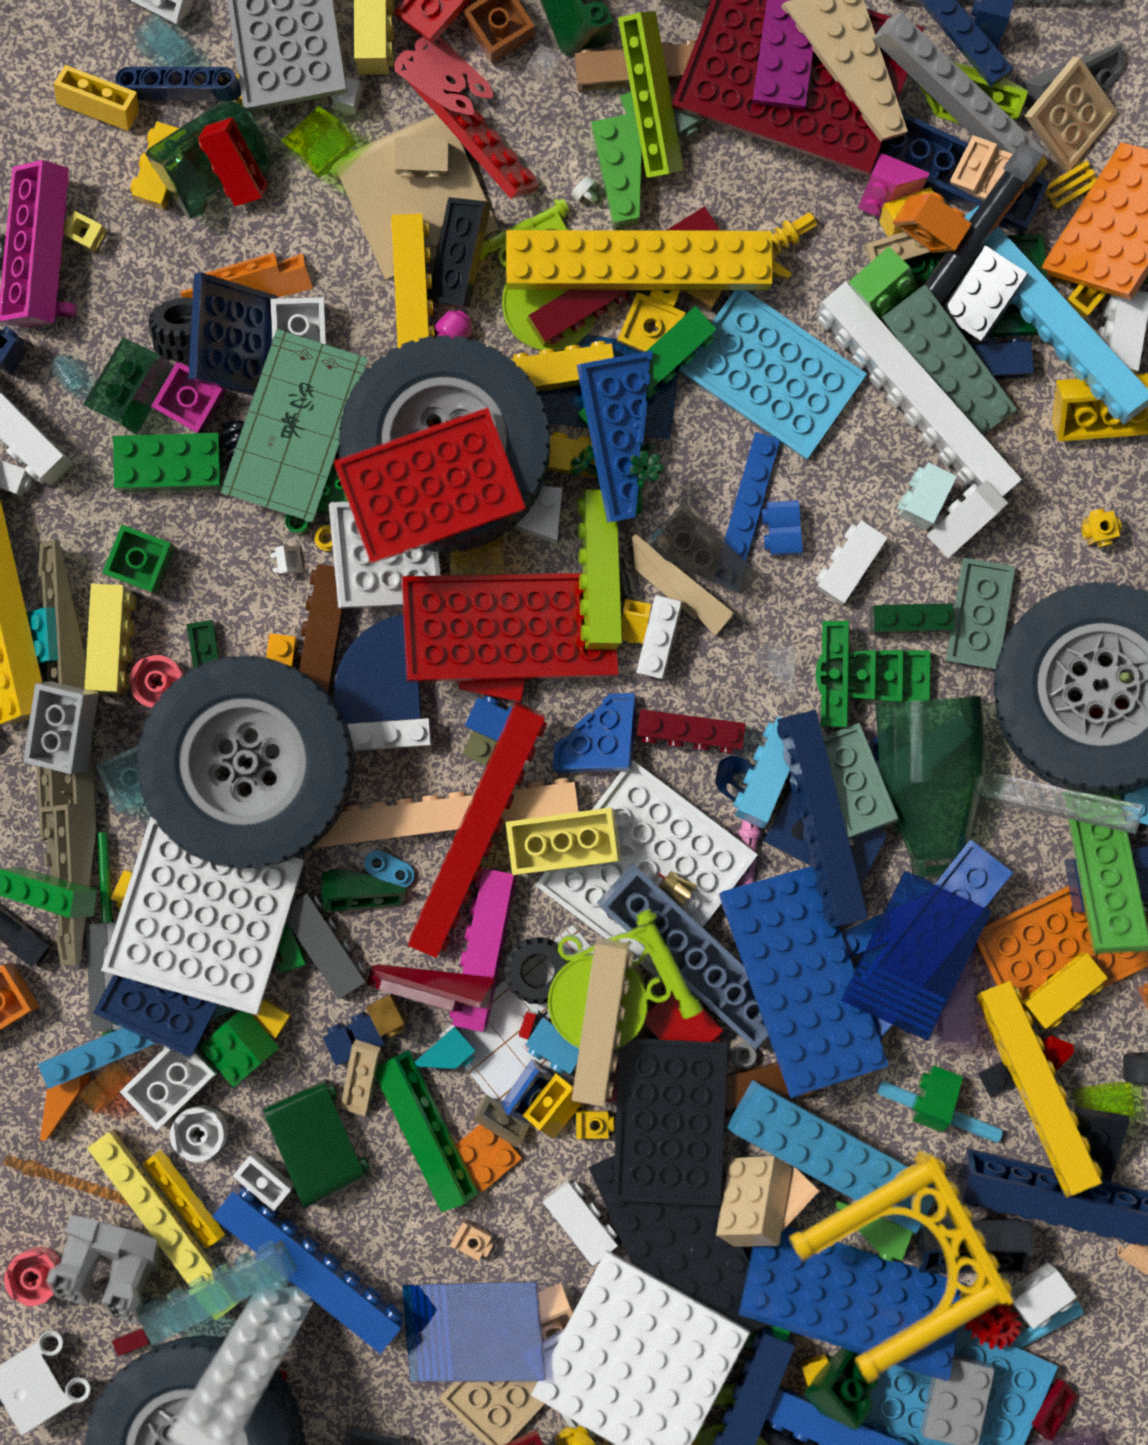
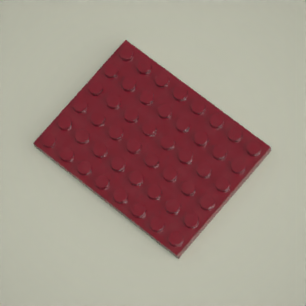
M711 0L672 102V108L870 176L883 141L880 142L863 119L862 113L856 104L849 100L845 94V89L839 81H835L816 53L813 51L805 110L754 104L753 95L767 0ZM867 9L876 35L891 16ZM915 25L921 32H924L923 27ZM879 46L898 101L908 73Z

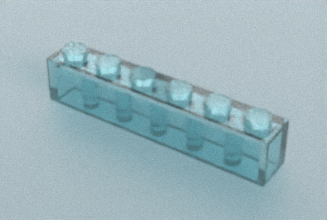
M269 1240L257 1247L258 1252L252 1255L246 1252L234 1259L235 1264L227 1267L226 1263L211 1271L213 1275L205 1279L201 1275L188 1283L190 1287L184 1290L178 1287L166 1294L167 1299L160 1302L157 1298L144 1305L145 1311L137 1318L152 1346L289 1277L297 1269V1266L283 1240L274 1244L272 1240Z

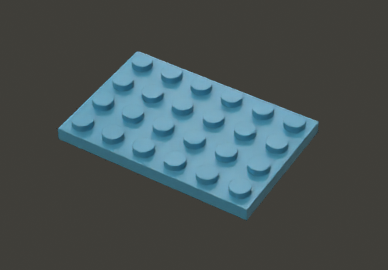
M734 290L711 323L717 329L713 334L715 340L705 349L699 346L693 352L696 357L685 367L682 364L678 372L807 460L867 373L747 290Z

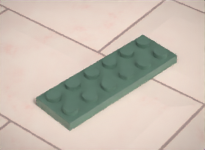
M926 285L922 286L882 317L904 348L982 435L1017 410Z

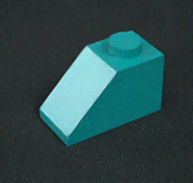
M454 1026L414 1063L418 1067L456 1069L461 1064L465 1068L476 1058L473 1055L476 1047L458 1027Z

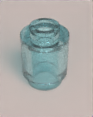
M63 353L52 360L53 365L50 370L64 390L74 394L78 391L77 387L83 388L87 385L86 375L72 355L66 356Z

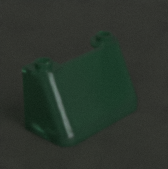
M233 101L220 102L146 151L150 164L184 215L190 219L204 214L208 206L205 198L224 187L219 177L213 172L207 154L201 150L198 138L205 126L233 117L262 174H265L268 168L275 164L250 110Z

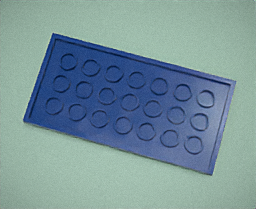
M811 866L719 893L723 909L791 1098L889 1066L867 1004L846 994L848 989L864 996L861 991L849 986L851 982L859 986L860 984L857 980L853 979L856 973L839 927H828V923L823 918V903L821 896L816 890L817 879L815 871Z
M786 1226L783 1231L781 1230L779 1245L753 1246L738 1314L863 1354L932 1313L944 1296L948 1278L935 1273H919V1268L895 1260L891 1262L876 1254L839 1242L832 1244L803 1262L795 1251L789 1237L797 1232L803 1233L804 1231ZM956 1288L951 1305L961 1299L960 1294L963 1291ZM957 1328L897 1363L896 1366L947 1382L951 1376Z

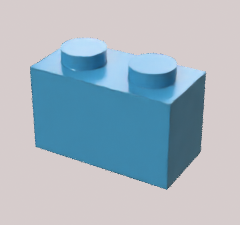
M542 1017L525 1044L529 1047L527 1052L539 1060L544 1057L552 1062L550 1067L563 1075L566 1071L571 1074L578 1061L579 1048L567 1042L558 1033L553 1023Z

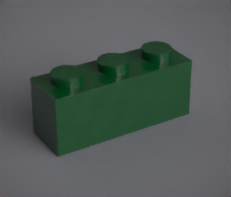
M953 603L873 605L870 608L871 634L951 632L954 630Z

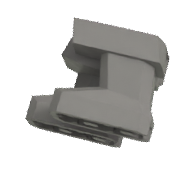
M71 1215L65 1230L67 1242L61 1264L50 1270L46 1281L53 1294L62 1300L89 1305L93 1295L91 1278L98 1263L111 1265L109 1282L102 1300L104 1308L109 1316L115 1319L143 1325L148 1309L142 1295V1290L151 1272L159 1274L163 1255L158 1241L126 1228Z

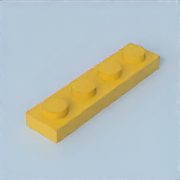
M159 1150L142 1163L206 1249L225 1235L220 1224L213 1219L202 1200L197 1198L189 1187L187 1180L179 1174L173 1166L171 1159L162 1150Z

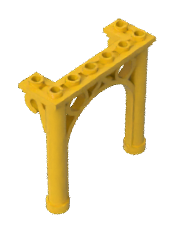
M921 1150L913 1158L916 1164L900 1171L894 1180L803 1233L797 1232L789 1237L795 1251L804 1262L873 1220L885 1215L899 1214L912 1217L923 1223L940 1243L948 1270L947 1286L941 1302L928 1316L855 1358L858 1367L869 1383L878 1379L879 1374L998 1303H1013L1010 1296L1012 1289L1004 1277L1000 1278L996 1270L999 1268V1265L991 1253L987 1254L983 1247L986 1244L983 1235L978 1229L974 1230L970 1221L973 1220L971 1213L965 1205L961 1206L957 1197L960 1196L958 1189L952 1181L948 1182L944 1173L947 1170L939 1157L935 1158L932 1154ZM932 1183L933 1186H934V1188H935V1190H934L933 1188L927 1187V1186ZM926 1194H932L938 1203V1210L933 1216H925L920 1213V1200ZM913 1195L912 1209L894 1206ZM947 1210L956 1228L946 1229L940 1223L936 1226L934 1222H939L943 1219ZM963 1240L973 1259L960 1257L955 1261V1257L959 1256L958 1246ZM965 1264H970L976 1273V1280L970 1286H963L957 1281L958 1271ZM956 1288L963 1291L960 1294L961 1299L951 1305Z

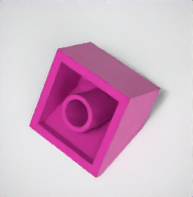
M881 153L858 205V209L881 217L884 203L921 191L929 176V172Z

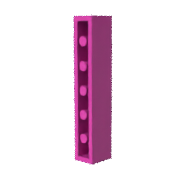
M483 868L475 883V888L479 890L477 899L472 900L470 914L474 916L472 925H468L466 929L465 940L468 941L467 951L462 952L460 967H463L462 974L493 977L495 983L488 1008H477L463 1003L461 1011H450V1019H453L452 1026L481 1032L487 1031L517 875Z

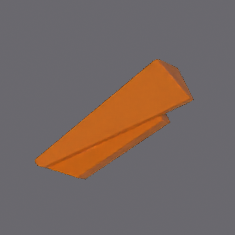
M273 252L206 273L276 295L277 298L313 289L303 253L278 262L276 254ZM193 288L182 290L180 292L181 297L193 298Z

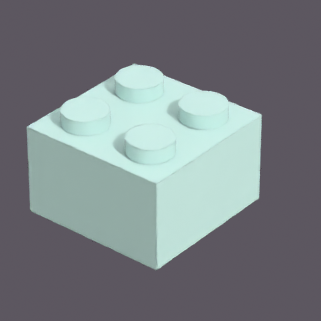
M929 462L923 468L919 467L908 484L912 487L911 491L907 490L897 506V509L901 510L898 517L927 530L934 524L957 476Z

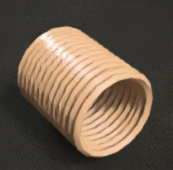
M1139 1243L1136 1245L1129 1244L1126 1249L1119 1246L1117 1256L1143 1274L1148 1275V1246Z

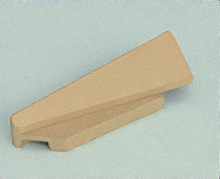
M634 534L632 544L635 571L666 597L683 601L682 610L694 620L698 617L709 631L716 636L734 613L639 536Z

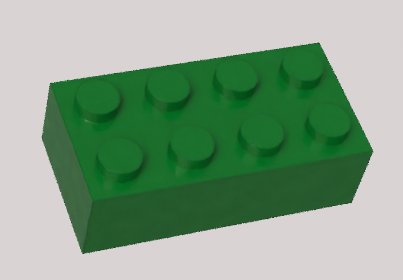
M219 433L113 436L114 489L119 493L223 490V439Z

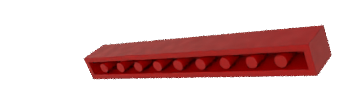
M515 701L409 936L407 946L437 958L440 951L445 952L450 941L447 934L450 928H456L461 914L457 913L460 905H466L472 891L468 889L472 880L477 881L481 873L482 867L479 866V863L483 856L488 857L492 849L493 843L489 841L493 832L498 834L502 827L504 819L500 817L504 808L509 810L515 797V795L511 794L515 784L520 786L526 773L522 768L526 760L531 762L537 747L533 746L536 737H542L548 723L544 722V713Z

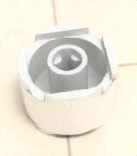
M195 1105L188 1108L175 1119L170 1130V1141L173 1149L184 1159L191 1162H202L213 1157L223 1148L228 1137V1125L225 1117L218 1109L209 1105ZM198 1127L200 1128V1131H204L205 1135L202 1136L201 1139L199 1135L194 1134V1131L197 1130Z

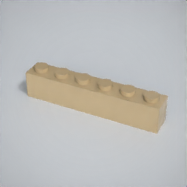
M598 938L595 943L572 1101L604 1106L606 1099L612 1097L614 1082H609L610 1073H615L618 1057L613 1056L614 1047H619L622 1034L621 1030H617L618 1020L623 1021L626 1008L625 1004H621L622 994L627 995L630 978H625L626 968L632 967L634 952H629L630 943Z

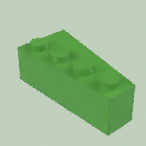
M635 113L591 122V132L613 230L639 225L641 144Z

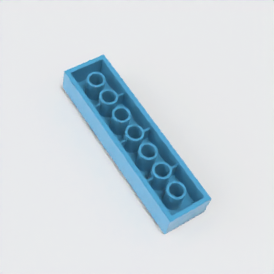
M754 1080L750 1083L727 1125V1128L734 1134L856 1201L894 1180L900 1171L909 1167ZM932 1183L927 1186V1187H931V1188H933V1189L935 1190V1188H934V1186H933ZM926 1194L920 1200V1213L925 1216L935 1200L932 1194ZM913 1195L894 1206L912 1209ZM885 1215V1217L914 1233H917L922 1224L920 1221L906 1215Z

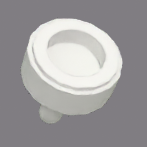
M586 176L574 188L571 195L577 201L584 196L589 201L595 202L597 195L591 190L595 181Z

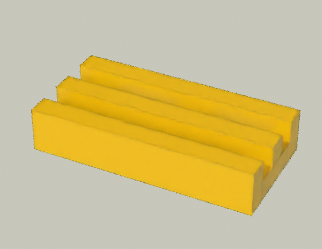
M1088 161L1083 162L1049 183L1045 195L1055 211L1086 193L1094 185L1097 178L1095 177L1094 170L1090 169ZM1085 170L1086 173L1054 193L1050 192L1052 188L1080 171ZM1090 178L1091 182L1059 202L1055 200L1058 196Z

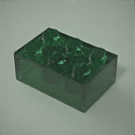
M122 337L83 405L101 418L137 435L153 408L151 406L174 365L159 354Z

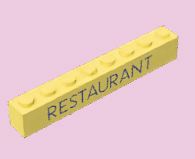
M114 1129L87 1148L153 1238L158 1241L159 1246L215 1321L235 1307L240 1301L239 1297Z

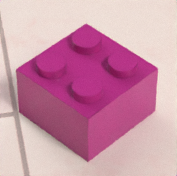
M176 362L151 407L195 433H204L227 390L189 380V367L181 362Z

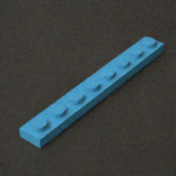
M219 1005L212 1019L235 1009ZM120 1028L38 1063V1067L47 1088L50 1089L155 1043Z

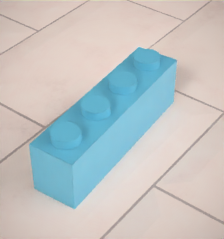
M779 716L774 723L768 722L763 733V737L767 739L764 746H758L753 760L757 761L753 770L748 769L743 783L747 784L744 793H738L733 804L737 808L734 814L735 817L762 829L769 821L789 773V766L785 763L783 756L785 751L783 742L777 733V719L781 718Z

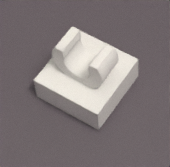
M299 546L276 547V552L270 555L271 558H277L278 567L273 568V572L279 574L303 572Z

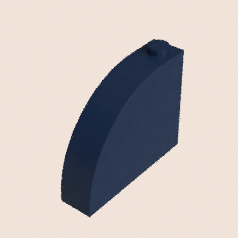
M403 615L389 617L370 626L352 642L345 652L336 674L334 701L342 712L347 724L422 719L420 682H407Z

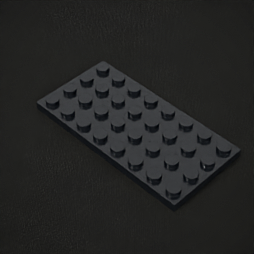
M614 1155L588 1167L631 1264L750 1331L749 1334L769 1325L738 1314L749 1261L742 1246L734 1247L716 1235L722 1206L721 1200L720 1206L613 1201Z

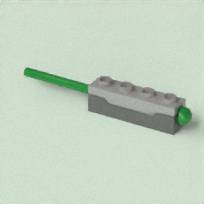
M108 832L97 833L102 923L85 925L91 1031L107 1030V1032L102 1033V1036L121 1028L95 1016L93 1013L113 974L101 971L117 923L114 922L111 907Z

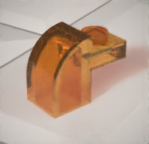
M115 1060L95 1080L91 1081L78 1097L96 1115H99L120 1095V1091L134 1077Z

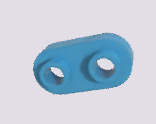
M374 850L365 857L364 867L366 871L380 880L405 888L414 880V870L408 863L384 851ZM375 858L381 859L382 866L380 868L373 866L372 862ZM403 870L406 876L403 880L396 878L397 871Z

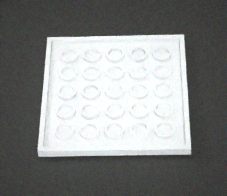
M632 760L631 771H621L592 809L610 807L615 809L622 861L547 871L535 886L605 939L627 931L598 905L597 901L632 863L658 886L664 881V879L658 876V873L666 877L672 870L677 873L678 877L698 885L694 887L695 890L693 892H690L691 896L689 898L684 897L686 902L682 908L703 927L721 904L719 893L732 889L758 854ZM664 891L667 895H669V896L673 899V897H672L667 891ZM626 938L617 940L620 942L631 941L629 952H634L633 959H638L641 956L644 947L639 942ZM647 952L640 965L655 977H661L649 952Z
M150 817L101 971L258 1015L305 861L292 858L276 865L259 868H228L210 864L182 850L180 846L178 847L162 832L155 819L153 820Z
M607 1250L531 1396L615 1445H691L750 1331Z

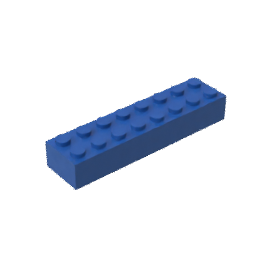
M239 1184L212 1217L381 1354L401 1329L404 1318L401 1317L403 1312L392 1303L389 1305L385 1304L380 1300L382 1295L375 1288L369 1286L367 1289L360 1283L361 1278L351 1269L347 1272L339 1266L341 1262L336 1256L330 1252L325 1255L318 1249L320 1244L309 1235L304 1238L297 1232L299 1227L290 1219L282 1220L277 1215L279 1212L277 1209L273 1211L266 1204L260 1202L256 1198L257 1196L245 1186L243 1188Z

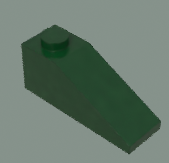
M332 869L322 872L320 888L325 913L398 907L404 904L405 887L352 870Z

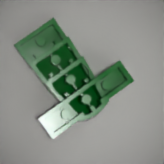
M822 621V654L819 656L815 670L816 686L821 694V727H848V698L896 703H930V650H867L849 652L850 622Z

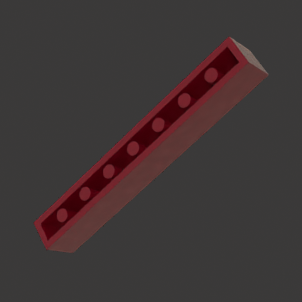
M704 206L665 231L720 230ZM570 289L529 314L526 320L543 346L547 343L553 346L564 339L563 334L571 329L573 332H576L586 325L584 320L591 316H594L596 319L608 311L607 306L616 302L619 305L629 299V293L633 290Z

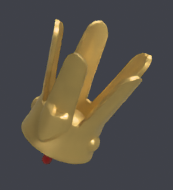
M672 870L666 877L658 873V876L664 879L659 887L663 891H667L682 908L686 902L684 897L689 898L691 896L690 892H693L695 890L694 887L698 885L678 877L677 873Z

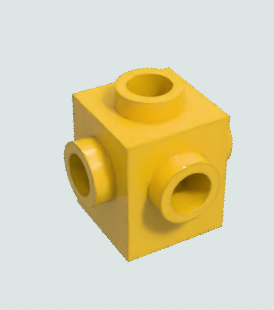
M1105 508L1090 511V516L1082 520L1081 532L1084 540H1087L1088 546L1097 544L1098 548L1112 545L1113 540L1120 536L1119 532L1122 531L1119 517H1115L1114 511L1105 512ZM1101 522H1104L1106 531L1101 529Z

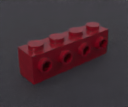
M640 709L636 737H641V742L657 744V740L668 741L667 746L683 748L684 743L694 744V749L709 751L710 747L720 748V753L736 754V750H742L746 723Z

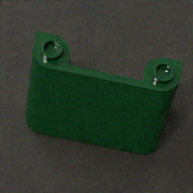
M540 0L558 47L565 56L575 57V53H580L581 50L597 49L612 43L613 20L608 8L603 3L596 1L584 5L582 0Z
M327 1079L273 1102L263 1109L267 1124L305 1208L369 1177L367 1172L371 1171L365 1156L360 1158L353 1148L335 1106V1099L339 1097L333 1083L328 1084Z

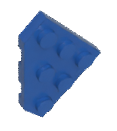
M609 694L592 714L589 712L574 726L575 729L566 738L562 737L554 747L552 769L555 773L631 771L637 707L636 694Z

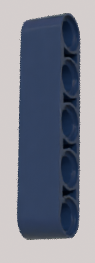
M127 66L121 68L115 76L116 84L137 92L138 100L234 101L241 96L239 78L229 67Z

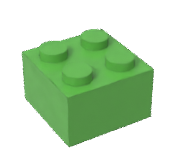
M890 246L849 281L851 288L880 321L884 315L907 299L918 288L910 267Z

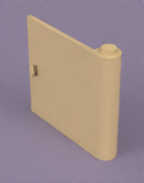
M436 114L332 160L333 165L329 167L335 182L340 180L343 184L385 280L394 276L391 215L423 213V221H429V237H424L425 247H430V259H434L437 254L448 197L486 201L461 142ZM395 137L448 139L447 174H442L440 179L426 178V174L416 173L415 178L400 177V173H395ZM491 210L485 235L499 230Z

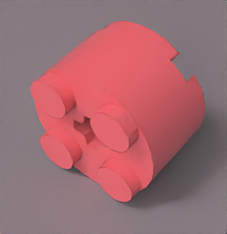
M148 656L139 660L132 668L129 677L130 687L138 702L152 708L155 702H158L162 693L168 687L170 688L172 683L180 676H184L185 672L177 662L166 656ZM155 678H161L163 682L161 687L154 683Z
M32 1247L20 1253L11 1261L4 1275V1284L9 1296L25 1306H37L45 1303L54 1295L46 1283L48 1275L52 1268L61 1264V1258L52 1249L46 1247ZM32 1272H34V1274H38V1280L35 1277H31Z

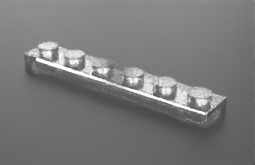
M988 772L980 791L981 799L1134 834L1143 814L1142 805L1075 792L993 772Z

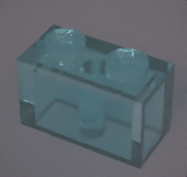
M156 13L133 33L137 41L135 47L145 57L149 54L155 60L153 62L154 66L185 67L195 57L192 49Z

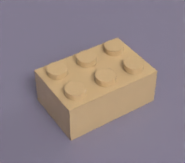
M775 1156L730 1158L716 1235L734 1247L779 1245L792 1168Z

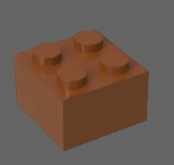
M478 0L463 10L464 22L491 64L535 37V25L518 0Z

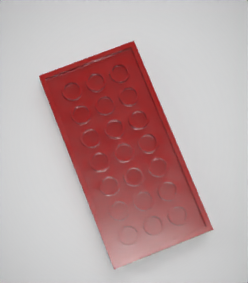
M583 573L402 576L401 578L407 682L617 677L619 675L617 650L585 649V641L581 640V626L585 624L584 615L580 614V601L584 599V593L579 588V577Z

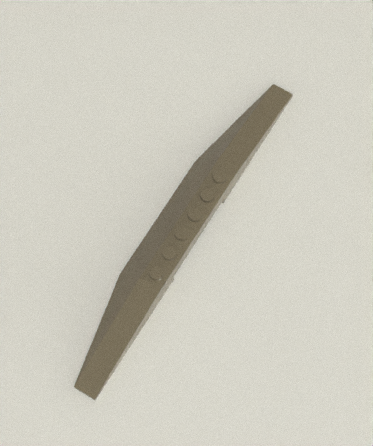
M54 539L40 543L38 577H42V590H37V602H41V608H55L58 660L39 664L38 666L42 683L56 682L85 689L86 659L60 541ZM93 735L87 771L69 774L36 766L40 839H47V853L43 854L44 864L50 867L51 876L86 887L90 885L97 821L94 797L96 789L93 777L94 760L92 757ZM52 913L53 919H58L59 931L55 933L60 964L80 965L86 917L68 918Z

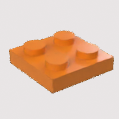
M480 1124L455 1144L475 1186L481 1193L522 1159L521 1155L510 1143Z

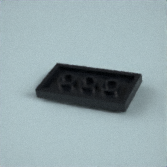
M448 197L431 278L432 289H429L427 300L432 299L435 303L470 308L492 203Z

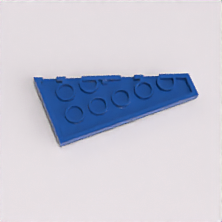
M653 351L577 365L607 523L634 518L636 515L639 485L637 484V476L630 474V467L633 466L630 463V458L632 455L639 457L641 443H643L647 410L646 391L647 385L650 382V374H648L649 362L652 360Z

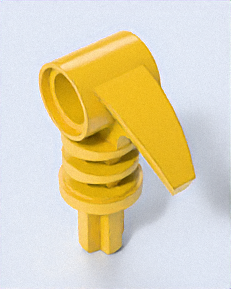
M811 213L803 215L792 223L785 220L782 222V229L778 227L774 229L775 234H772V276L782 279H789L792 273L775 261V256L782 252V247L788 249L790 242L794 245L800 243L799 236L817 225V221Z

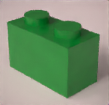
M935 1065L927 1073L923 1072L918 1083L921 1092L920 1095L915 1097L911 1110L915 1111L912 1121L942 1133L951 1123L963 1077Z

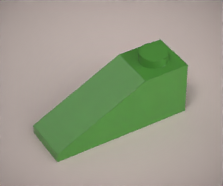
M835 1198L834 1204L839 1210L851 1205ZM883 1216L858 1229L876 1251L880 1252L878 1256L894 1262L895 1258L903 1260L913 1233L911 1230Z

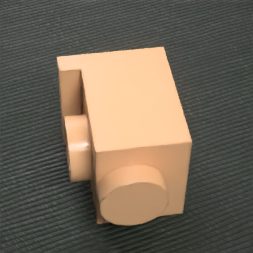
M464 1219L450 1246L479 1261L481 1255L485 1258L487 1257L494 1243L490 1242L492 1234ZM475 1238L478 1241V1245L476 1247L469 1246V1239Z

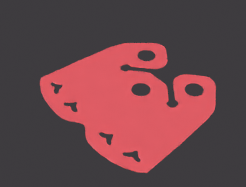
M422 37L416 41L415 51L407 50L397 57L395 61L396 73L451 111L466 115L474 114L472 102L466 96L446 94L443 91L444 89L452 92L462 91L466 87L462 74L468 76L469 88L474 95L482 98L493 97L488 81L441 37L437 39L439 44H433ZM403 64L405 65V68L407 70H401L403 68ZM446 76L453 77L456 83H449L446 80ZM475 84H481L485 91L477 90ZM456 100L463 101L466 108L459 107L456 104Z

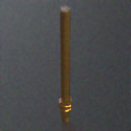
M6 1155L3 1165L21 1170L24 1175L30 1177L36 1175L130 1207L118 1191L40 1166L37 1161L31 1159L25 1161L10 1155Z

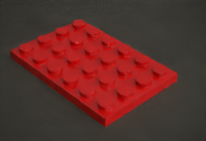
M488 407L334 461L371 565L525 511V506Z

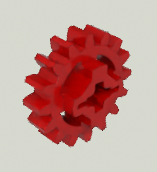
M998 1303L968 1321L964 1328L965 1330H972V1339L976 1337L980 1339L979 1345L982 1346L986 1342L991 1350L996 1345L1000 1350H1003L1006 1345L1010 1347L1019 1336L1020 1331L1018 1329L1021 1326V1322L1016 1321L1019 1314L1011 1312L1012 1304Z

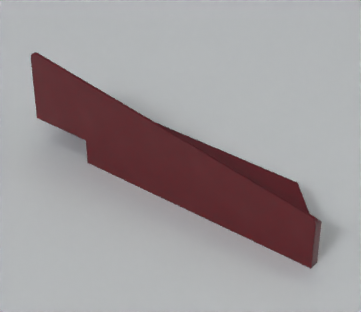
M383 964L372 965L367 980V985L374 986L378 990L449 1011H461L463 1003L477 1008H488L495 983L493 977Z

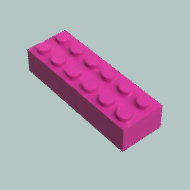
M45 160L12 167L0 291V322L28 328L53 324L57 314V292L59 290V268L62 262L61 247L64 238V216L67 210L66 195L69 186V168Z

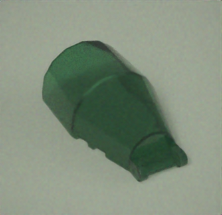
M982 695L875 703L880 775L901 827L899 830L911 858L913 879L915 881L924 880L925 877L943 875L950 864L925 866V860L952 859L953 862L970 841L987 778Z

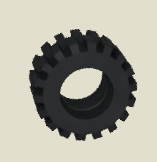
M183 297L165 301L162 305L156 306L154 311L149 314L148 322L154 351L166 360H173L174 362L189 361L193 298Z
M543 937L528 938L517 944L507 957L504 970L506 983H508L511 992L521 1001L539 1005L548 1003L549 990L555 976L570 960H565L560 956L558 943L554 940ZM543 955L550 959L554 967V975L549 983L543 986H533L524 979L522 968L524 962L529 957Z

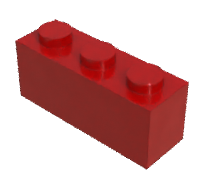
M233 117L205 126L198 138L201 150L207 154L213 172L221 180L226 196L231 199L234 206L261 199L268 184Z

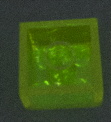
M320 106L281 140L294 159L318 179L330 172L332 166L341 158L346 157L357 144L341 121Z

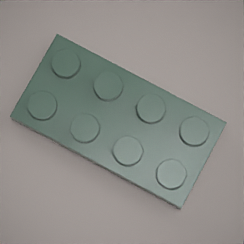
M962 558L953 610L954 630L949 634L945 662L992 670L996 669L997 659L1003 645L1015 566Z
M860 723L824 736L823 739L848 840L897 822L898 817Z

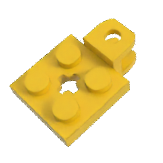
M652 290L650 297L637 292L617 342L639 352H646L685 316V312L674 308L680 290H669L670 293L668 294L662 290ZM651 321H654L658 331H653L651 334L647 333L644 324H650Z

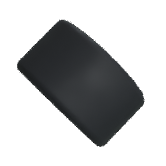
M1130 1052L1123 1055V1079L1126 1082L1148 1085V1052Z

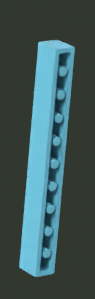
M979 206L966 214L965 219L969 221ZM997 227L985 245L1029 274V277L1010 304H1014L1020 310L1021 316L1027 323L1033 324L1043 341L1049 342L1054 347L1057 356L1073 368L1075 376L1079 380L1086 382L1093 396L1098 400L1101 399L1107 405L1109 413L1123 424L1127 423L1148 407V389L1004 232Z

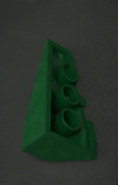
M840 1348L817 1373L804 1394L820 1414L853 1430H858L872 1408L873 1401L870 1399L873 1388L878 1385L879 1378L869 1383L855 1358L862 1354Z

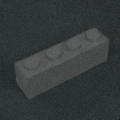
M306 893L291 904L287 922L339 1000L365 983L367 980L364 976L368 972L360 961L355 963L350 954L353 953V950L347 940L343 939L341 941L335 933L339 929L331 917L326 919L321 910L324 906L318 896L314 895L312 897L310 893Z

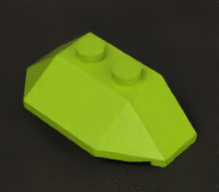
M954 62L1011 119L1019 117L1028 93L1026 89L1006 78L990 87L975 68ZM919 85L935 116L959 123Z

